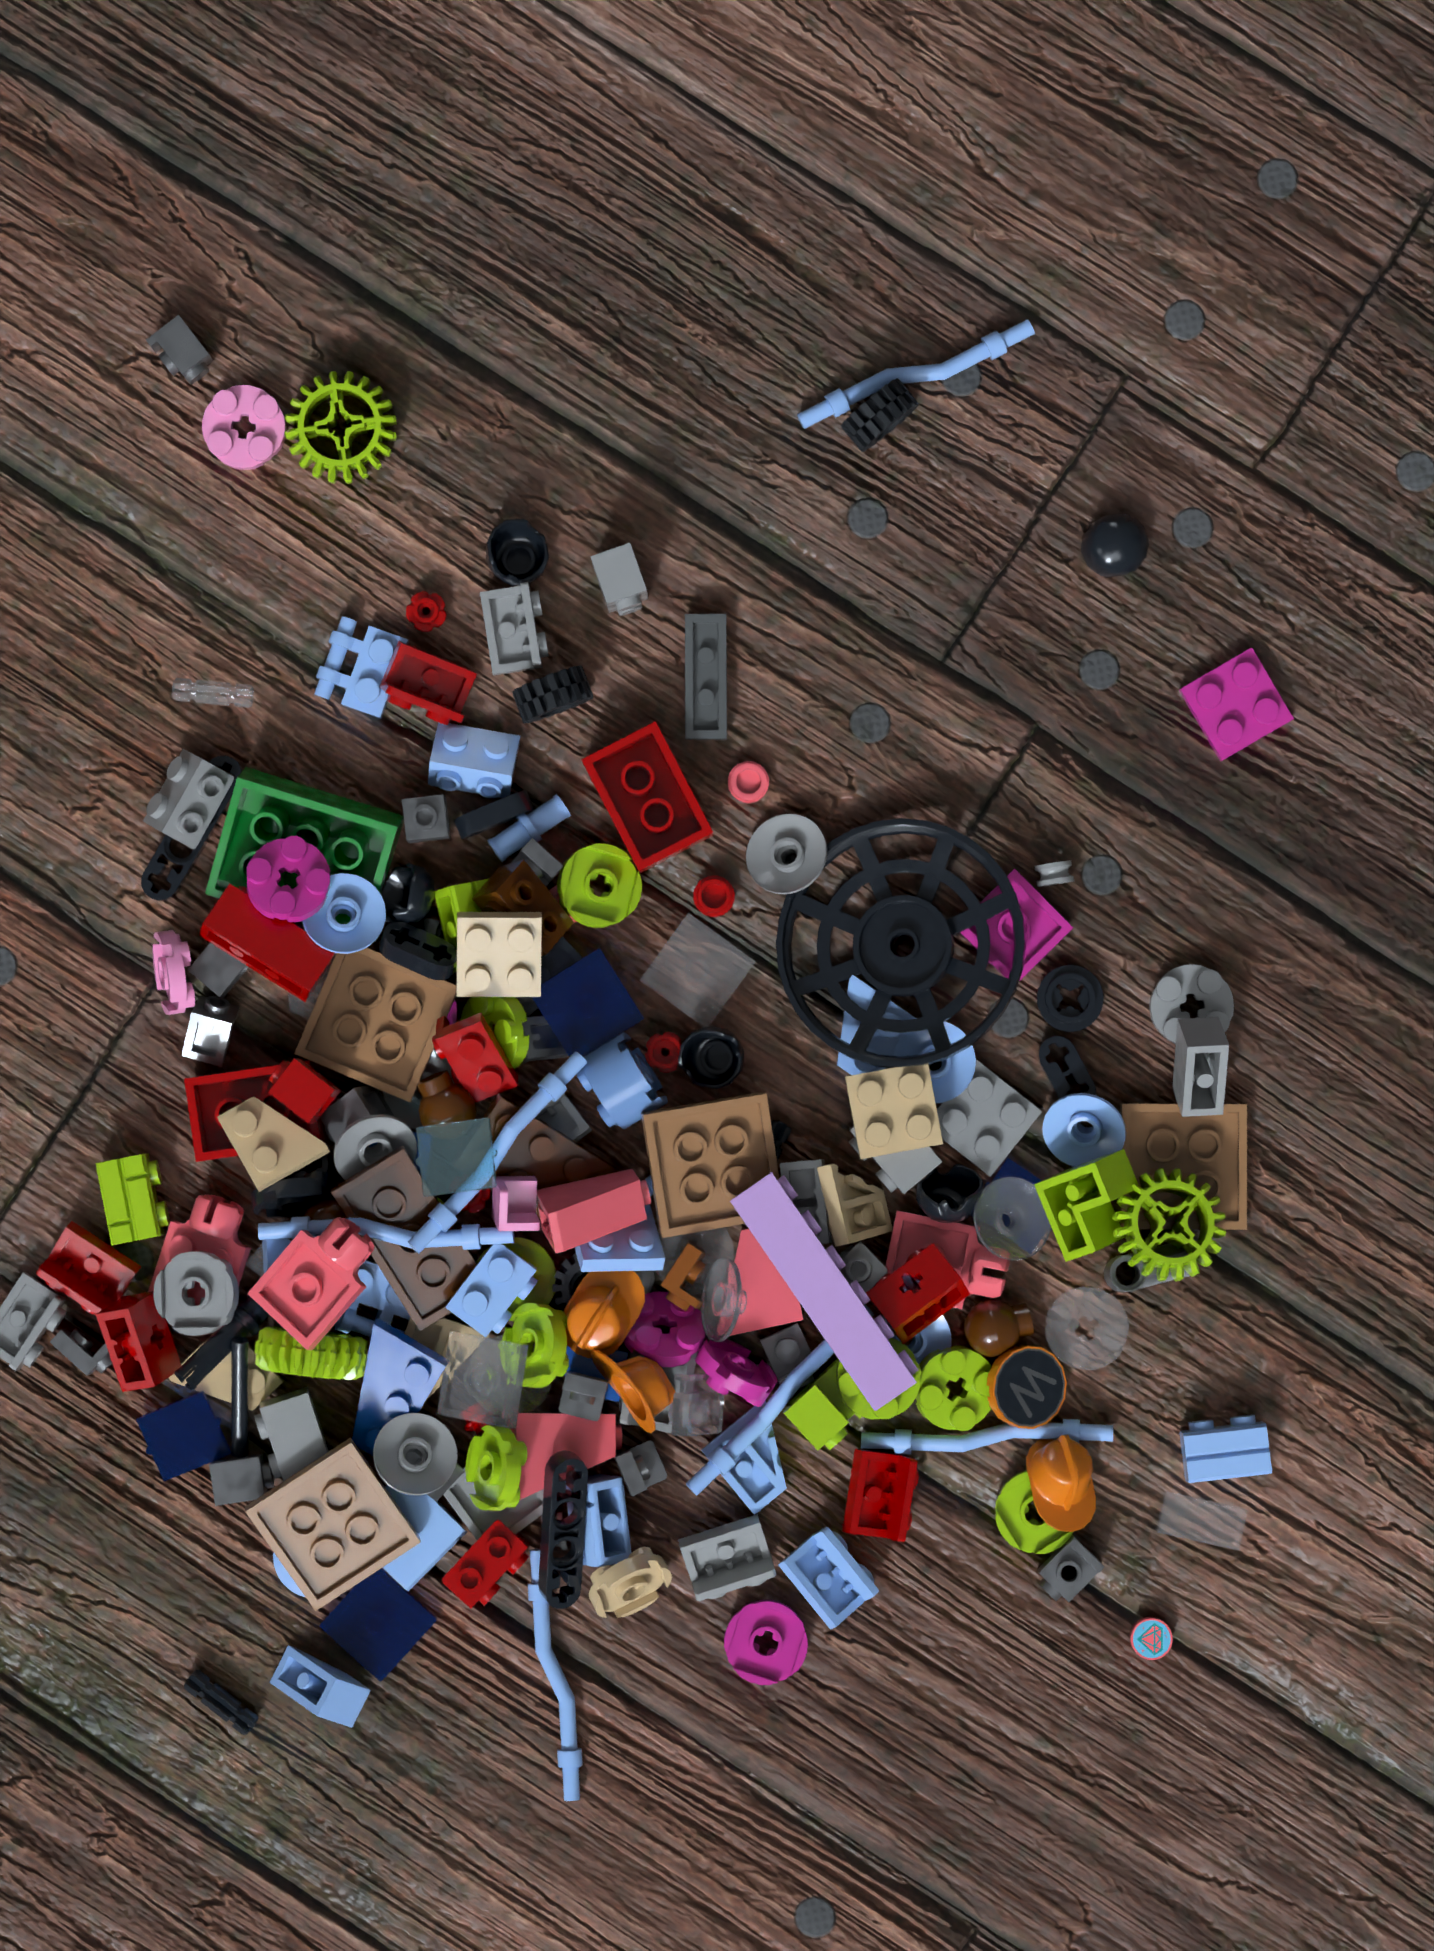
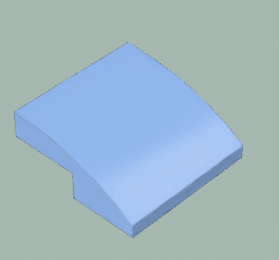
M387 1485L385 1488L418 1533L421 1543L383 1567L405 1590L409 1591L467 1531L440 1502H436L427 1494L407 1495Z

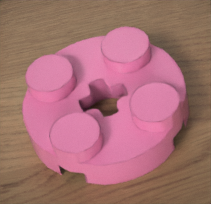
M237 385L221 390L215 394L204 412L202 420L203 438L210 452L223 464L239 470L256 469L281 450L285 441V417L277 401L258 387ZM247 416L249 417V422L256 425L255 432H248L246 438L241 439L239 438V432L233 429L234 422H240L241 417Z
M173 930L155 932L153 937L159 942V944H153L152 947L157 990H166L168 1001H161L163 1011L166 1015L184 1013L186 1008L195 1006L193 985L191 982L186 983L184 968L191 965L187 941L181 942L180 935L175 934Z

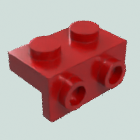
M398 641L379 687L389 694L388 702L407 710L411 709L412 704L427 709L426 717L448 725L450 719L462 723L465 715L461 711L477 673Z
M482 1013L451 1025L446 1016L437 1019L436 1034L432 1037L435 1051L441 1059H447L452 1068L451 1074L454 1083L463 1086L474 1098L475 1103L518 1086L519 1077Z
M71 1221L64 1229L49 1257L37 1270L36 1275L45 1280L50 1288L63 1292L78 1302L85 1311L96 1315V1313L124 1297L142 1266Z
M855 1449L842 1532L905 1542L907 1531L912 1523V1512L910 1509L913 1490L916 1488L919 1479L917 1459L901 1454Z
M495 1520L443 1576L442 1583L470 1609L478 1601L485 1606L501 1588L496 1583L497 1580L507 1570L513 1575L530 1557L525 1552L530 1542L519 1532L517 1534L513 1533L501 1520Z

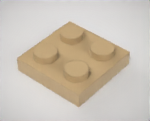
M457 912V997H541V912Z
M928 1064L924 1066L894 1067L845 1077L860 1159L943 1144Z

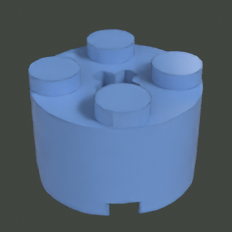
M625 1032L584 1056L587 1064L576 1074L586 1091L594 1090L601 1102L597 1106V1110L608 1127L615 1125L620 1126L624 1130L642 1119V1112L657 1110L668 1103L666 1096L658 1097L656 1091L662 1088V1085L653 1068L647 1063L644 1054L639 1048L631 1051L625 1044L631 1040Z

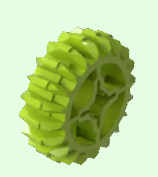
M331 371L329 373L331 384L326 386L320 376L314 377V383L318 389L312 393L307 386L302 385L300 391L307 398L306 401L302 402L295 398H292L290 401L291 406L300 411L299 415L290 413L285 416L287 423L297 425V428L285 431V437L288 440L299 439V442L289 448L291 454L299 455L306 452L299 461L301 468L305 469L315 462L316 464L312 471L313 477L320 478L324 470L328 469L329 483H336L338 471L343 472V477L347 484L353 482L351 471L358 469L362 479L368 478L369 475L364 465L370 462L375 469L379 470L382 464L375 457L377 452L387 457L392 454L391 449L382 444L383 440L396 441L397 439L395 432L385 430V427L397 424L395 415H383V413L393 407L391 401L388 399L377 403L376 401L382 396L383 390L380 386H377L367 393L370 380L366 376H363L358 385L354 386L355 379L351 371H347L345 374L344 383H339L336 371ZM343 395L351 396L364 402L372 410L374 416L363 417V415L349 414L346 411ZM330 398V412L328 416L321 421L314 422V425L308 426L309 419L315 408ZM338 409L346 424L353 423L352 427L345 429V436H343L344 447L336 431L332 433L329 431L337 426V419H339ZM374 429L369 445L361 453L352 457L353 440L358 435L367 433V430ZM318 437L319 440L326 439L335 442L339 460L330 459L319 454L310 445L309 439Z
M1163 1168L1155 1171L1154 1180L1148 1173L1139 1176L1141 1187L1138 1184H1132L1133 1191L1128 1193L1131 1198L1121 1196L1117 1200V1204L1127 1212L1118 1211L1112 1216L1114 1221L1124 1223V1227L1113 1230L1114 1237H1125L1127 1241L1118 1247V1251L1125 1253L1131 1249L1134 1253V1256L1128 1260V1265L1133 1267L1140 1261H1143L1144 1265L1141 1274L1147 1277L1155 1267L1157 1268V1280L1162 1282L1167 1279L1169 1269L1172 1278L1177 1282L1184 1278V1269L1187 1274L1194 1277L1199 1274L1197 1263L1204 1267L1210 1266L1212 1259L1207 1252L1217 1254L1222 1248L1212 1238H1222L1226 1235L1225 1229L1215 1226V1223L1226 1218L1225 1213H1213L1212 1207L1220 1203V1198L1216 1196L1207 1200L1204 1196L1209 1191L1210 1184L1205 1183L1198 1189L1195 1188L1197 1175L1193 1173L1188 1175L1185 1181L1182 1182L1181 1169L1178 1168L1172 1170L1169 1180ZM1168 1192L1179 1195L1185 1200L1177 1207H1168L1161 1201L1156 1203L1149 1195ZM1141 1207L1145 1210L1143 1215L1148 1219L1151 1227L1150 1233L1144 1240L1138 1227V1215ZM1193 1210L1196 1211L1200 1223L1198 1242L1193 1239L1195 1234L1188 1226V1218ZM1181 1212V1215L1175 1220L1176 1223L1172 1227L1173 1230L1157 1238V1235L1163 1230L1162 1227L1166 1223L1165 1220ZM1168 1242L1177 1249L1182 1247L1188 1255L1170 1258L1162 1256L1153 1250L1161 1243Z
M265 1327L259 1331L258 1340L255 1342V1365L265 1371L312 1378L357 1380L364 1376L368 1356V1342L359 1336L328 1332L313 1350H306L283 1327Z

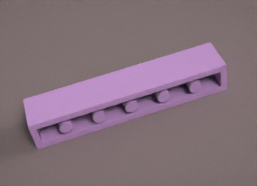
M771 1172L730 1202L873 1410L877 1411L917 1382L912 1375L919 1370L905 1349L897 1354L888 1340L895 1335L882 1316L879 1315L873 1319L864 1305L871 1300L858 1281L855 1280L849 1284L840 1272L847 1265L833 1245L825 1249L816 1235L822 1229L809 1210L800 1214L792 1202L798 1194L784 1175L776 1179Z

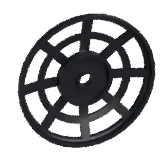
M905 818L875 821L856 827L827 844V859L824 868L840 854L854 847L864 870L855 874L843 884L832 897L828 906L805 896L810 885L801 891L786 895L779 916L776 938L777 964L784 991L795 1012L809 1030L829 1047L853 1060L878 1067L894 1068L924 1066L948 1059L969 1048L989 1032L1004 1014L1017 990L1024 968L1026 950L1025 923L1018 896L1006 873L992 856L971 838L950 827L927 820ZM896 834L926 835L938 839L930 863L911 859L890 860L879 863L870 840ZM953 846L966 851L982 864L997 882L1002 893L980 904L968 886L953 873L946 870ZM905 872L925 875L916 897L910 895L893 896L885 876ZM940 882L954 890L965 902L969 910L946 920L943 914L932 905ZM870 883L877 903L869 908L861 919L841 912L842 907L849 898L865 884ZM1009 909L1013 922L1014 952L1009 977L1005 978L986 970L989 963L991 946L987 920ZM799 911L821 921L817 938V958L820 972L796 979L793 969L791 944L793 926ZM973 926L976 927L978 940L975 966L953 958V935ZM833 927L854 935V959L836 966H832L830 952ZM901 935L911 936L915 943L912 953L905 957L896 956L892 949L894 940ZM946 973L968 981L954 1000L938 1010L931 988L940 982ZM862 974L869 983L877 988L867 1011L849 998L839 982L850 979L852 975L858 976ZM979 986L1001 994L995 1007L985 1019L966 1036L951 1044L943 1022L964 1008L975 995ZM827 987L829 993L839 1006L854 1019L861 1022L850 1044L838 1038L819 1021L808 1007L803 995ZM893 995L902 997L915 995L923 1017L910 1020H894L883 1018V1015ZM877 1029L898 1033L928 1029L935 1051L926 1054L903 1057L878 1055L866 1050Z

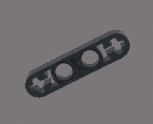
M226 755L217 756L209 761L212 765L224 768L227 763L231 764L230 773L235 778L198 846L193 849L188 857L177 858L172 854L170 848L173 838L165 835L143 872L141 886L144 893L150 898L157 901H167L179 892L230 805L236 779L243 771L241 765L232 757ZM165 855L172 863L184 867L180 874L172 868L167 877V881L172 884L171 888L168 891L161 889L156 894L153 891L155 884L150 879L153 874L160 876L165 871L167 865L159 863L162 856Z
M565 1450L555 1453L546 1463L538 1586L543 1598L550 1606L556 1609L570 1607L580 1596L588 1471L584 1462L575 1453ZM571 1465L574 1470L567 1472L565 1483L559 1474L566 1472L567 1466ZM565 1502L573 1503V1511L567 1518L562 1520L555 1519V1511L559 1505ZM564 1540L571 1541V1548L568 1554L561 1558L553 1557V1549L559 1542ZM561 1577L567 1585L560 1587L559 1593L555 1594L553 1589L559 1588Z

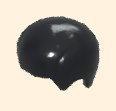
M1122 513L1108 514L1092 522L1082 535L1081 553L1087 567L1098 575L1106 578L1123 576L1137 570L1147 558L1149 539L1144 526L1136 518Z
M504 520L493 528L486 543V560L490 570L497 578L509 585L520 586V583L524 582L531 584L543 575L549 561L545 536L533 528L528 520Z
M407 863L406 866L410 868L397 866L392 870L381 894L386 908L385 921L389 923L404 922L410 925L417 924L429 913L435 899L434 879L425 868Z
M709 1025L691 1032L680 1045L679 1068H682L695 1085L719 1089L730 1085L743 1070V1047L737 1037L728 1029Z
M961 1164L953 1165L949 1172L942 1174L934 1168L917 1184L916 1201L919 1207L932 1220L941 1223L961 1222L971 1217L978 1208L983 1180L976 1171Z

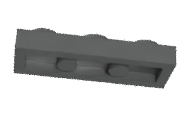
M685 614V740H727L726 614Z

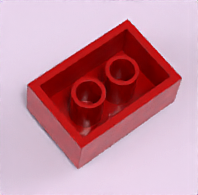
M656 721L581 759L639 873L714 836Z
M305 1061L314 1069L313 1061ZM279 1065L184 1079L196 1162L238 1156L217 1117L253 1096L325 1143L322 1120L319 1118L315 1124H308L268 1093L274 1085L268 1079Z

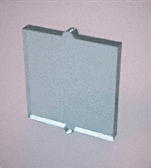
M490 1118L416 1127L419 1158L416 1159V1164L420 1166L424 1197L497 1188L494 1157L497 1156L498 1152L493 1148Z

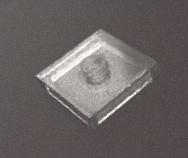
M688 913L643 974L640 981L697 1023L706 1027L713 1022L756 961Z
M450 1331L446 1358L449 1362L443 1371L437 1414L504 1428H516L529 1345Z

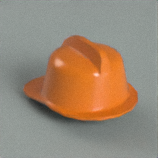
M634 1271L589 1272L582 1279L564 1309L567 1316V1346L576 1354L592 1358L590 1353L595 1349L608 1356L614 1353L623 1343L639 1317L645 1302L644 1286L640 1277Z
M592 1350L590 1354L595 1366L622 1398L632 1417L646 1432L653 1433L655 1431L654 1418L676 1399V1392L664 1370L657 1362L646 1357L637 1356L615 1363L601 1351Z
M1061 1435L1056 1440H1038L1029 1448L1026 1456V1469L1033 1502L1039 1516L1047 1525L1058 1531L1074 1532L1083 1529L1092 1520L1096 1510V1495L1092 1480L1093 1462L1088 1450L1080 1443L1070 1439L1069 1435Z

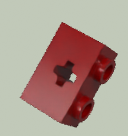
M294 1058L292 1062L283 1060L268 1079L274 1084L268 1093L308 1124H315L341 1092L338 1087L302 1059Z
M934 1243L925 1249L921 1248L914 1251L907 1258L904 1265L892 1274L884 1275L872 1289L866 1292L875 1310L882 1316L902 1344H905L970 1295L962 1278ZM917 1288L919 1291L914 1294L912 1290Z
M154 1291L124 1296L96 1313L122 1392L155 1387L175 1374L174 1372L182 1366L167 1321L160 1316L156 1309Z

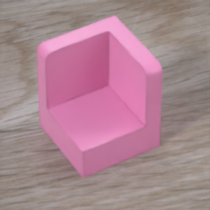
M493 1176L492 1219L498 1231L540 1230V1220L536 1214L537 1179L535 1176Z

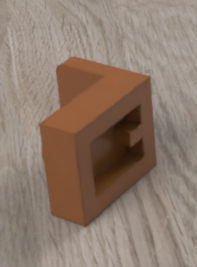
M690 1243L686 1245L661 1284L662 1287L669 1291L665 1298L684 1311H687L690 1305L700 1309L704 1303L684 1289L687 1283L695 1285L707 1264L702 1262L706 1253Z

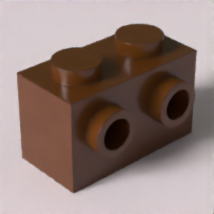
M524 859L500 866L472 898L481 909V912H541V956L547 955L574 923Z

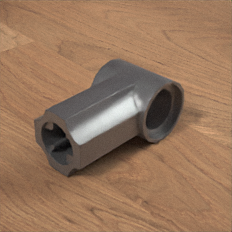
M1171 1243L1158 1246L1153 1250L1162 1256L1170 1258L1187 1256V1252L1182 1247L1177 1249ZM1134 1253L1111 1258L1104 1269V1279L1107 1285L1117 1292H1134L1141 1288L1174 1280L1169 1269L1167 1279L1163 1282L1158 1281L1156 1276L1157 1268L1155 1267L1150 1275L1147 1277L1143 1276L1141 1270L1144 1262L1140 1261L1133 1266L1135 1277L1131 1284L1127 1286L1120 1284L1116 1279V1268L1120 1263L1128 1262L1134 1256ZM1184 1269V1278L1189 1277L1190 1275Z

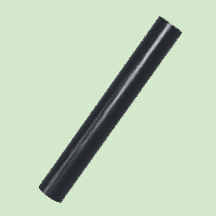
M234 1337L231 1340V1455L236 1458H243L248 1455V1339L246 1337Z

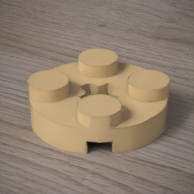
M641 1547L633 1551L627 1559L613 1566L605 1565L596 1569L590 1576L593 1585L589 1591V1599L600 1617L607 1618L605 1612L614 1611L617 1618L629 1616L655 1602L659 1598L656 1590L663 1582L668 1588L672 1580V1574L660 1555L653 1554L650 1547Z

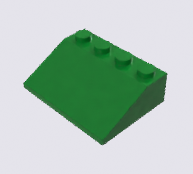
M246 767L236 779L205 894L220 898L229 883L236 888L240 886L247 888V866L256 851L273 840L285 839L289 836L301 837L305 842L315 846L327 860L330 875L347 873L360 876L372 883L381 894L394 857L404 816ZM294 872L281 873V880L278 882V885L280 887L288 885L291 889L296 888V878L298 875ZM338 914L335 917L336 921L340 924H347L351 921L347 914Z

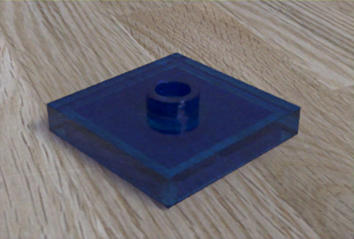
M600 948L541 985V997H532L569 1057L575 1051L584 1057L644 1020V1017Z
M381 1568L355 1585L319 1627L381 1682L438 1618Z

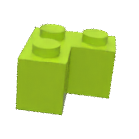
M1124 1149L1069 1168L1034 1184L1065 1262L1091 1254L1125 1238L1113 1236V1230L1121 1226L1119 1222L1112 1219L1115 1211L1111 1201L1132 1192V1184H1138Z
M838 1358L783 1408V1413L817 1451L824 1445L829 1450L836 1446L848 1434L844 1427L849 1423L848 1419L854 1414L859 1419L862 1418V1416L851 1411L841 1398L836 1378Z

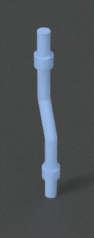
M1027 319L1001 333L994 331L982 337V343L940 364L887 368L844 391H841L840 388L824 396V401L798 413L797 417L802 427L806 429L831 415L836 418L850 411L851 405L878 392L883 386L888 385L896 378L903 384L945 380L989 357L991 360H994L1006 354V348L1034 335V329Z
M575 1051L554 1074L549 1072L538 1084L540 1089L504 1125L478 1169L444 1204L439 1203L428 1214L430 1219L407 1242L413 1250L419 1254L441 1231L446 1232L457 1221L455 1216L490 1181L518 1134L551 1100L556 1102L567 1090L566 1084L587 1064L582 1055Z
M309 1216L292 1217L291 1221L258 1223L259 1240L292 1238L293 1240L301 1230H307L316 1237L322 1234L333 1219L310 1220ZM346 1218L360 1227L359 1235L364 1236L367 1234L370 1238L408 1248L411 1247L407 1242L417 1232L364 1218ZM480 1224L462 1225V1229L441 1231L425 1248L462 1246L463 1250L481 1249V1245L514 1243V1231H498L497 1227L480 1228Z
M864 1305L869 1314L873 1316V1312L866 1305ZM825 1339L788 1374L759 1413L723 1448L718 1446L707 1456L709 1461L686 1483V1486L696 1496L720 1473L725 1475L736 1465L734 1460L771 1425L800 1386L834 1354Z
M1063 1419V1423H1047L1034 1429L1017 1428L1004 1423L961 1436L912 1434V1430L895 1429V1433L862 1432L861 1449L894 1450V1454L911 1455L912 1451L966 1452L1012 1438L1056 1440L1061 1435H1069L1070 1439L1078 1443L1079 1440L1113 1442V1425L1080 1424L1078 1419Z
M531 1549V1583L527 1584L528 1601H533L535 1652L559 1701L561 1749L557 1750L558 1767L562 1768L564 1801L580 1800L579 1767L583 1766L582 1748H578L575 1696L551 1647L549 1603L539 1592L538 1586L540 1549Z

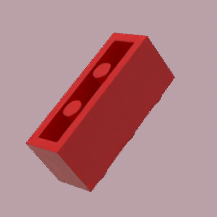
M230 883L202 923L199 934L208 942L305 1003L335 956L334 952L318 946L308 936L306 931L295 925L296 922H288V920H280L275 917L273 920L265 917L250 901L246 887L240 886L236 888Z

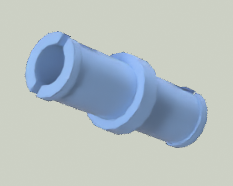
M556 794L552 799L529 814L523 813L518 815L517 822L487 841L500 861L503 862L507 857L523 848L532 838L536 842L542 840V834L564 819L569 818L571 814Z

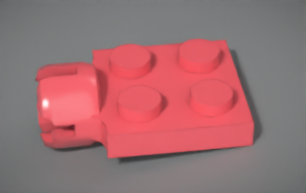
M199 1195L195 1200L190 1219L186 1223L170 1221L148 1292L154 1291L156 1277L172 1261V1258L178 1254L191 1251H206L215 1254L220 1259L227 1260L233 1268V1273L236 1276L239 1287L251 1247L242 1244L238 1239V1230L244 1215L243 1207L233 1201L230 1204L225 1203V1199L219 1196ZM195 1281L194 1288L188 1289L187 1295L195 1299V1305H200L201 1298L205 1297V1289L201 1288L200 1283Z
M897 1210L885 1267L888 1269V1273L892 1274L905 1264L907 1258L914 1251L921 1248L925 1249L934 1243L962 1278L970 1295L975 1294L996 1298L1000 1297L1004 1291L1006 1279L983 1275L984 1267L1007 1272L1010 1260L1009 1254L1003 1249L984 1246L978 1242L979 1227L961 1223H941L927 1216ZM915 1288V1289H913L912 1291H913V1293L915 1294V1293H917L919 1290H918L917 1288ZM965 1299L953 1308L963 1309Z
M334 1218L322 1234L316 1237L307 1230H301L247 1293L306 1350H313L367 1287L358 1277L359 1267L374 1251L375 1246L367 1234L364 1237L358 1234L361 1230L359 1226L346 1218Z

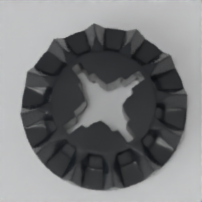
M1065 965L1052 970L1044 977L1037 990V1007L1045 1022L1060 1031L1074 1032L1087 1028L1098 1018L1103 1007L1104 997L1100 982L1090 971L1080 966ZM1057 985L1068 991H1072L1075 988L1078 989L1081 985L1084 987L1077 997V1001L1080 1004L1079 1007L1083 1010L1082 1013L1072 1006H1068L1065 1009L1062 1008L1059 1012L1056 1010L1063 999L1059 993L1060 990L1056 987Z

